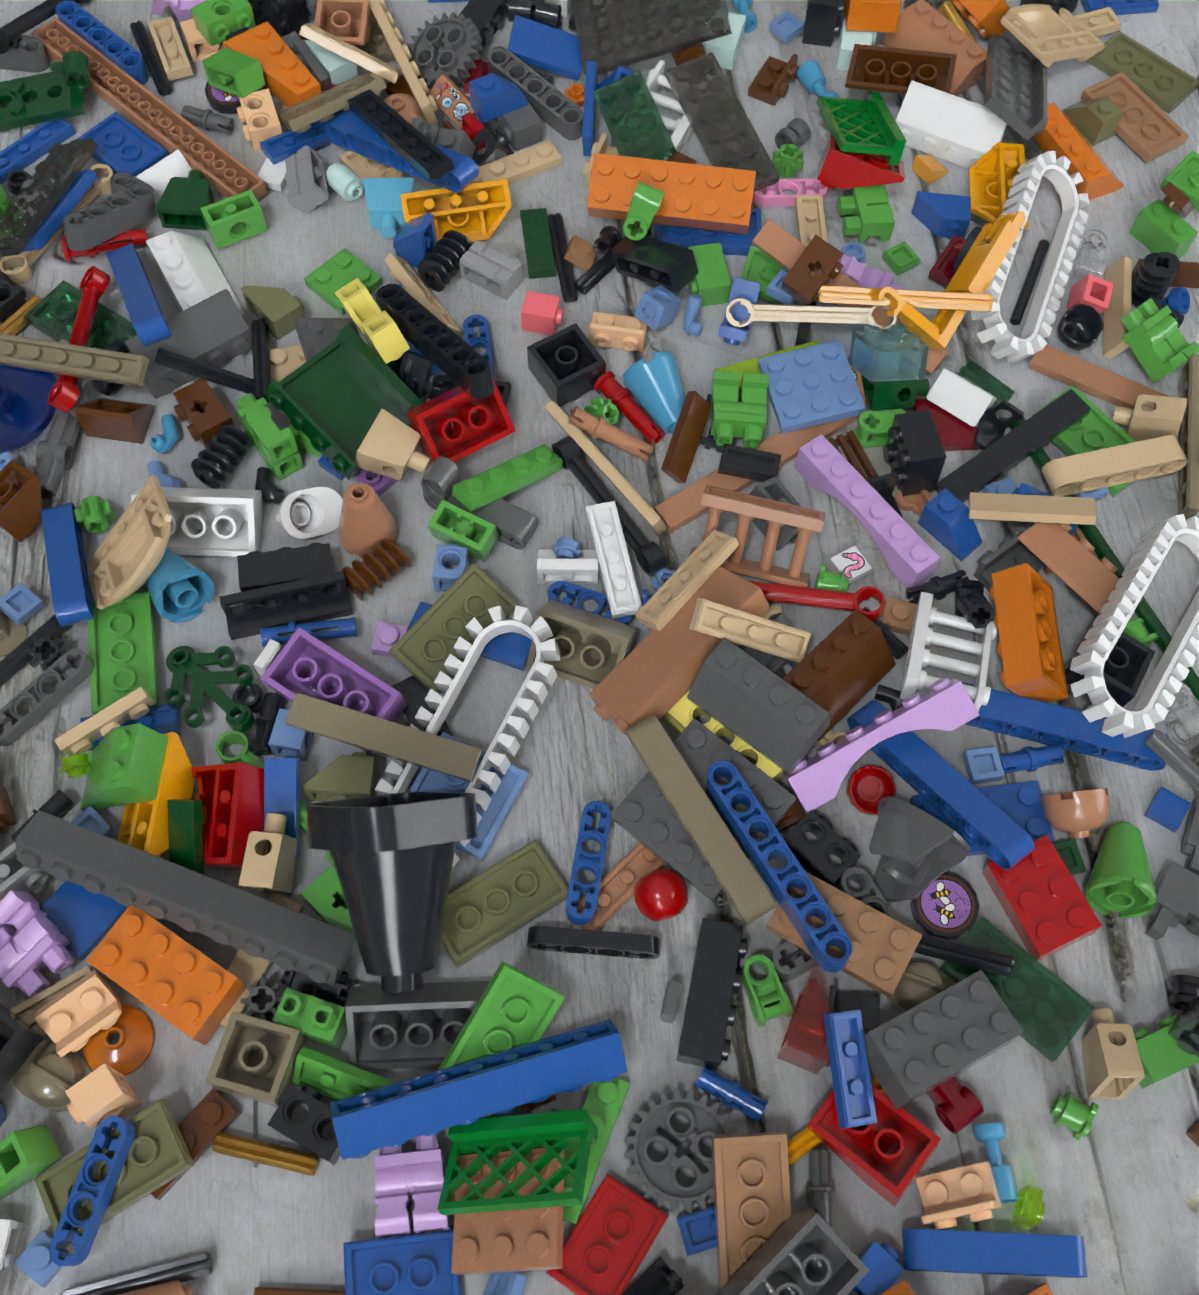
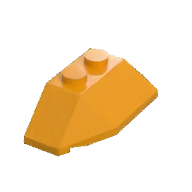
M997 142L989 152L984 154L969 168L970 212L992 225L1001 213L1006 211L1003 208L1006 200L1010 199L1008 194L1010 188L1014 187L1012 182L1014 177L1020 174L1017 169L1025 163L1024 144ZM1027 219L1024 229H1028L1029 219Z
M507 179L469 184L459 193L446 188L400 194L405 223L428 212L433 214L437 242L449 230L462 233L471 242L489 240L512 207Z
M175 732L163 734L168 737L156 800L126 804L118 834L119 842L154 856H159L169 849L167 800L191 799L193 796L195 777H192V765L178 734Z

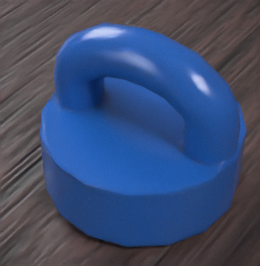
M1185 287L1172 288L1169 296L1165 297L1161 304L1172 308L1182 315L1186 314L1190 307L1189 292Z

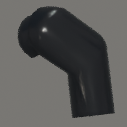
M259 467L256 474L255 490H261L262 500L270 504L273 502L279 505L284 499V491L277 489L271 483V469Z
M880 684L874 696V699L888 703L892 711L902 707V701L904 700L900 699L901 691Z

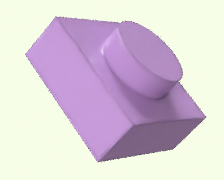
M377 622L371 647L372 655L393 657L388 651L409 630L408 626Z

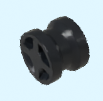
M1183 974L1171 977V986L1174 988V994L1169 997V1006L1183 1011L1189 1001L1199 996V977Z

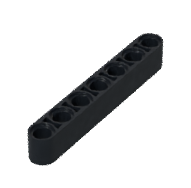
M387 284L377 290L376 295L381 311L385 310L402 335L471 397L482 399L493 394L495 385L488 361L399 285Z

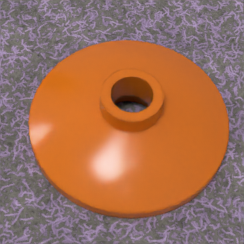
M121 1005L122 1013L119 1015L117 1022L106 1030L100 1029L89 1037L82 1050L84 1058L91 1069L96 1070L105 1063L125 1076L136 1071L148 1059L154 1045V1029L151 1021L143 1012L131 1006ZM114 1033H119L120 1040L116 1044L111 1045L109 1043L110 1036Z

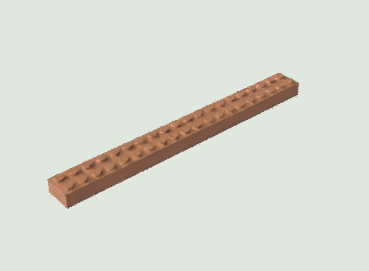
M54 18L31 33V36L41 39L47 55L55 62H61L63 55L69 51H78L85 54L89 58L90 86L88 88L151 139L165 148L170 154L179 149L192 170L202 172L204 179H207L210 185L225 198L251 189L258 201L268 193L263 179L60 20Z

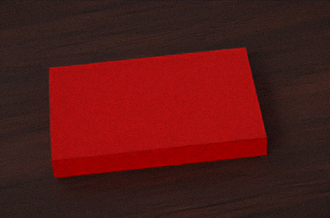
M606 1174L563 1245L562 1269H548L546 1274L576 1295H622L669 1215L609 1174Z

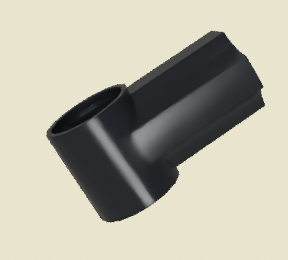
M961 580L956 583L955 614L964 617L967 622L972 623L975 629L986 628L991 621H994L995 610L983 595L984 584L976 580Z

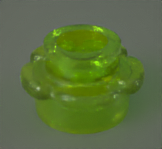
M88 754L69 756L61 759L62 769L59 772L67 773L68 778L85 776L88 774L87 769L91 767L92 763L89 762Z

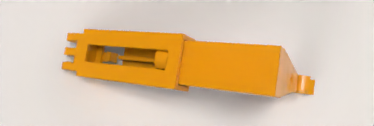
M1023 211L1000 215L993 225L988 223L983 226L945 292H985L1020 233L1019 229L1025 221V213ZM892 287L877 288L871 298V301L881 300L885 296L891 302L887 316L896 315L926 350L944 349L967 310L939 309L932 322H930L907 303Z

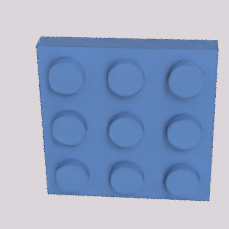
M840 339L758 359L760 374H769L767 393L782 434L859 416L866 410Z
M442 732L440 736L463 744L470 745L445 732ZM482 751L475 772L477 771L483 757L486 754V752ZM510 764L505 775L494 767L490 768L489 771L496 773L501 783L496 793L483 784L479 789L486 791L492 800L486 812L476 805V811L482 817L478 825V837L471 839L466 847L456 841L455 848L481 861H484L529 778L528 772ZM422 767L409 792L465 793L470 782Z

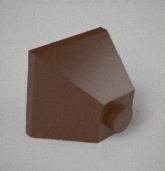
M11 459L0 471V528L19 542H22L35 532L37 525L42 520L41 479Z

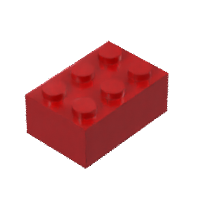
M494 378L495 391L489 397L482 399L473 398L458 386L406 411L413 430L421 436L419 444L424 455L431 458L429 465H432L438 456H443L456 462L516 432Z
M1047 835L1033 841L1035 845L1034 850L1010 870H1004L992 861L986 865L983 871L985 879L1034 963L1094 934L1102 926Z

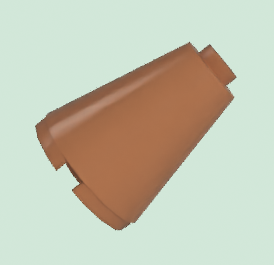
M362 482L350 485L344 492L338 527V537L345 551L359 555V558H362L361 556L365 552L372 554L371 548L374 545L381 547V541L384 538L394 542L398 536L396 519L374 489Z

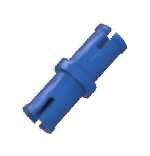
M1059 743L1039 748L1028 746L1023 747L1021 751L999 754L1005 774L1024 770L1033 772L1039 767L1062 764L1064 762L1063 758H1065L1063 748Z
M706 1065L695 1084V1087L722 1101L724 1107L728 1108L731 1106L757 1123L768 1104L767 1100L741 1087V1082L736 1079L731 1081Z

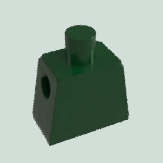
M190 170L187 178H171L156 207L162 227L207 231L200 208L215 203L210 182L204 179V174L198 170Z
M860 364L865 401L871 410L912 408L915 404L916 396H927L929 393V380L917 379L906 367Z

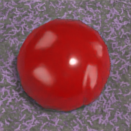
M866 765L857 769L849 777L846 794L850 804L858 812L876 815L878 814V803L881 799L888 796L895 798L896 785L892 775L884 768Z
M656 869L644 874L639 879L634 888V899L640 913L651 921L667 920L681 914L688 904V888L683 877L672 869Z

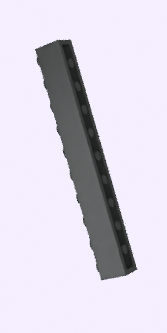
M39 810L15 839L17 861H20L28 868L40 869L52 874L58 880L70 881L84 887L91 893H100L113 898L123 906H133L147 912L156 919H165L178 924L186 931L201 933L211 937L219 944H228L243 950L249 956L261 957L276 963L277 966L284 970H294L308 976L314 982L326 983L335 987L352 955L355 934Z

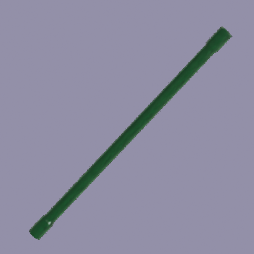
M1023 417L1010 425L1011 431L1025 422V418ZM1043 447L1030 455L1041 473L1043 466L1051 461ZM1074 494V495H1069V496H1064V497H1076V496H1075V494ZM1079 524L1078 527L1088 542L1095 548L1094 551L1098 558L1101 560L1103 557H1106L1118 568L1114 574L1118 578H1122L1125 568L1096 525ZM1143 596V600L1137 605L1135 613L1144 620L1143 625L1150 634L1157 633L1159 638L1155 642L1164 654L1172 637ZM1188 667L1187 669L1190 671L1186 679L1182 680V683L1199 709V677L1192 667Z

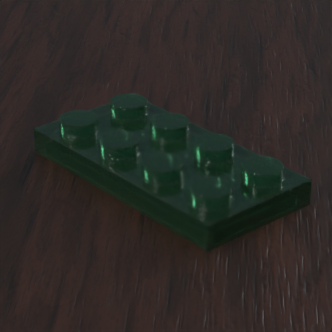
M640 70L593 92L619 156L663 160L677 153Z
M63 280L24 317L30 325L55 341L59 342L61 339L69 341L83 292ZM98 303L87 347L105 350L112 342L117 340L126 341L136 336L137 333L130 321L103 304Z
M981 916L960 943L1015 958L1014 972L1011 977L983 971V973L1024 1031L1020 1036L1047 1059L1054 1062L1094 1010L1095 1006ZM945 961L939 968L955 983L980 971L979 969Z

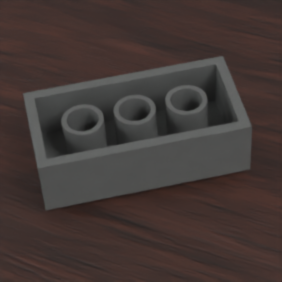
M980 970L868 1032L865 1035V1044L869 1067L895 1109L898 1110L1009 1045L1024 1031L983 971Z
M805 1202L717 1295H847L870 1270L817 1212Z

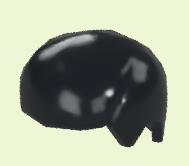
M1084 304L1075 305L1069 308L1061 317L1057 328L1058 336L1067 347L1080 351L1091 347L1097 341L1104 329V323L1101 315L1093 307Z

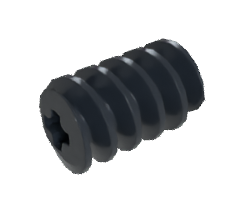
M453 230L445 232L437 244L432 247L430 253L425 255L424 260L419 262L417 270L420 278L432 290L437 292L443 291L444 285L449 284L450 277H454L457 270H460V258L466 251H469L472 242L460 232Z
M1170 252L1148 254L1131 283V302L1140 306L1148 295L1162 301L1176 273L1179 271L1180 261L1178 257Z
M229 424L222 425L219 433L213 435L212 441L207 442L205 450L200 451L198 458L193 459L191 462L194 475L209 488L220 489L216 479L226 482L227 476L223 471L227 473L234 472L230 462L239 465L241 459L237 454L247 456L248 451L244 445L252 447V441L239 428Z

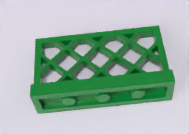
M869 92L867 101L818 96L817 105L840 151L884 155L889 165L899 166L907 140L879 93Z
M586 1109L478 1119L469 1125L457 1124L449 1127L448 1136L452 1140V1147L437 1208L441 1215L582 1205L591 1143H597L598 1128ZM579 1145L578 1151L567 1162L559 1155L567 1146ZM535 1148H545L547 1151L532 1165L524 1158ZM511 1151L513 1154L497 1168L491 1163L490 1160L499 1152ZM478 1154L479 1157L463 1171L459 1168L462 1155ZM555 1158L561 1164V1167L545 1181L538 1172ZM520 1161L527 1169L510 1184L504 1175ZM486 1164L493 1172L475 1186L470 1178ZM570 1174L574 1178L572 1192L556 1193L553 1188ZM535 1177L541 1185L531 1195L521 1196L518 1191ZM500 1179L506 1188L495 1198L486 1199L483 1194ZM466 1182L472 1190L460 1201H452L453 1193Z

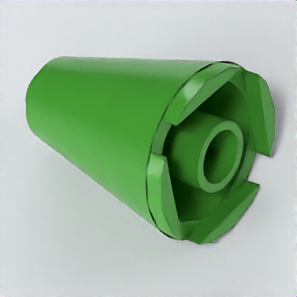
M1118 822L1107 828L1085 889L1087 902L1091 908L1101 914L1108 915V910L1119 912V918L1141 917L1153 911L1157 900L1141 831L1128 822Z

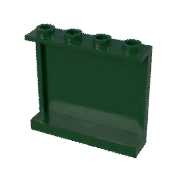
M349 325L339 331L337 340L281 381L271 380L267 392L271 404L276 409H281L288 416L292 426L296 430L302 431L310 439L313 448L320 453L322 452L330 460L332 467L338 473L343 474L348 480L362 470L357 468L355 463L356 454L380 410H386L412 428L406 411L423 404L413 391Z

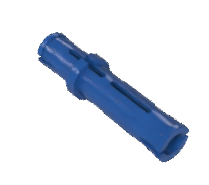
M355 617L301 624L291 621L288 622V625L260 628L263 647H266L270 639L280 643V645L286 644L292 635L280 636V634L295 633L298 627L318 640L350 636L357 637ZM339 628L333 631L312 633L313 630Z

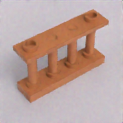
M706 485L700 505L707 506L709 513L702 542L714 529H718L720 515L725 510L737 513L736 515L739 517L734 536L739 546L721 564V567L730 572L773 581L782 585L807 588L809 574L803 573L801 570L810 535L815 531L822 532L825 512ZM755 517L764 519L769 524L760 562L742 558L750 521ZM785 524L794 526L799 531L789 569L771 565L780 528ZM692 547L689 556L697 549V547Z

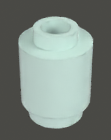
M334 163L328 168L326 180L333 190L349 202L361 197L364 191V183L356 173L345 164Z

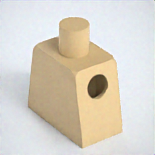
M1141 394L1137 397L1134 409L1116 406L1112 421L1116 424L1129 426L1127 434L1136 442L1167 435H1175L1177 438L1188 399Z
M381 409L357 451L355 463L357 468L395 480H401L408 467L424 474L431 458L417 452L421 439L418 432L386 410Z
M267 813L264 832L251 831L249 833L239 886L259 891L292 894L297 840L285 835L286 815Z
M1096 1009L1092 1011L1094 1026L1082 1039L1087 1095L1091 1099L1123 1100L1145 1078L1133 1028L1129 1024L1115 1023L1112 1009Z

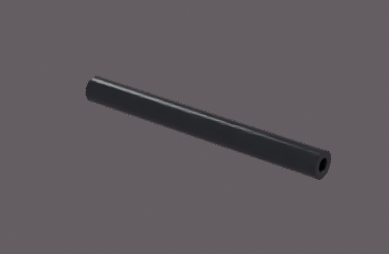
M1045 239L1040 240L1011 315L1010 323L1013 325L1021 323L1050 245L1049 241Z

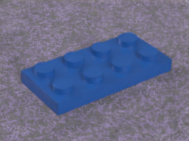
M1038 781L977 788L1023 828L1033 841L1047 835L1052 844L1055 842L1051 826L1045 819L1040 796L1042 793ZM914 795L910 798V804L955 830L968 843L971 850L967 856L985 854L921 795Z

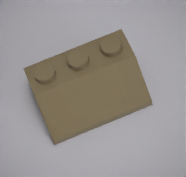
M551 599L540 609L539 617L541 616L547 622L553 634L547 640L555 638L559 648L560 661L544 660L545 664L553 665L557 677L594 689L631 652L637 632L635 627ZM533 641L526 666L531 668L536 658V645Z

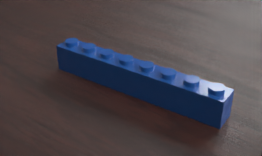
M607 1019L330 1103V1109L342 1160L347 1158L358 1159L367 1156L373 1150L386 1146H401L409 1139L415 1137L437 1135L443 1129L457 1124L469 1125L483 1116L493 1113L505 1114L512 1111L514 1107L529 1102L540 1103L547 1100L551 1095L561 1092H576L582 1089L584 1085L597 1081L608 1082L614 1080L619 1074L628 1071L620 1033L611 1019Z

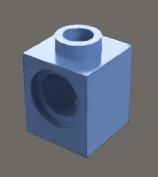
M662 285L643 292L634 316L656 331L673 322L682 299Z
M457 544L437 545L432 574L435 591L446 592L469 568L468 547H461ZM449 565H457L453 569L446 568Z
M279 708L268 743L274 756L300 758L301 761H306L313 733L286 725L285 720L289 710Z

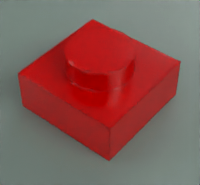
M471 112L461 116V130H464L472 141L484 126ZM486 141L480 142L476 149L479 151L485 148Z

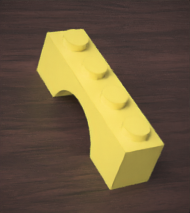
M358 278L334 292L347 315L351 318V321L386 364L399 359L404 352L410 349L394 320L385 310H380L367 288Z

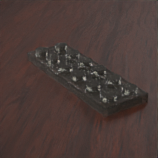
M713 52L665 71V77L712 166L756 171L754 192L779 182L780 175Z
M92 138L85 140L75 139L66 144L57 143L48 150L49 155L35 167L36 172L22 184L23 189L9 201V208L0 215V257L18 255L22 252L98 148Z

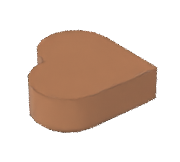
M899 490L895 496V501L900 510H911L921 516L925 505L932 500V497L926 490H922L921 494L902 496L903 493Z

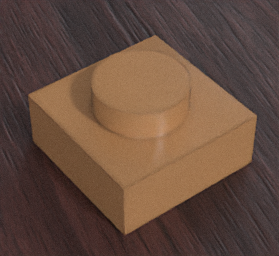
M574 234L569 241L564 259L587 271L593 264L596 254L595 246Z
M887 597L881 621L891 626L890 631L910 636L917 604Z

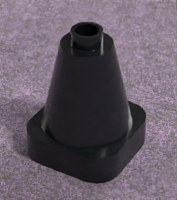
M403 792L307 804L309 848L331 851L366 973L381 976V990L383 992L400 993L423 988V972L434 969L437 966L456 841L478 837L475 793Z

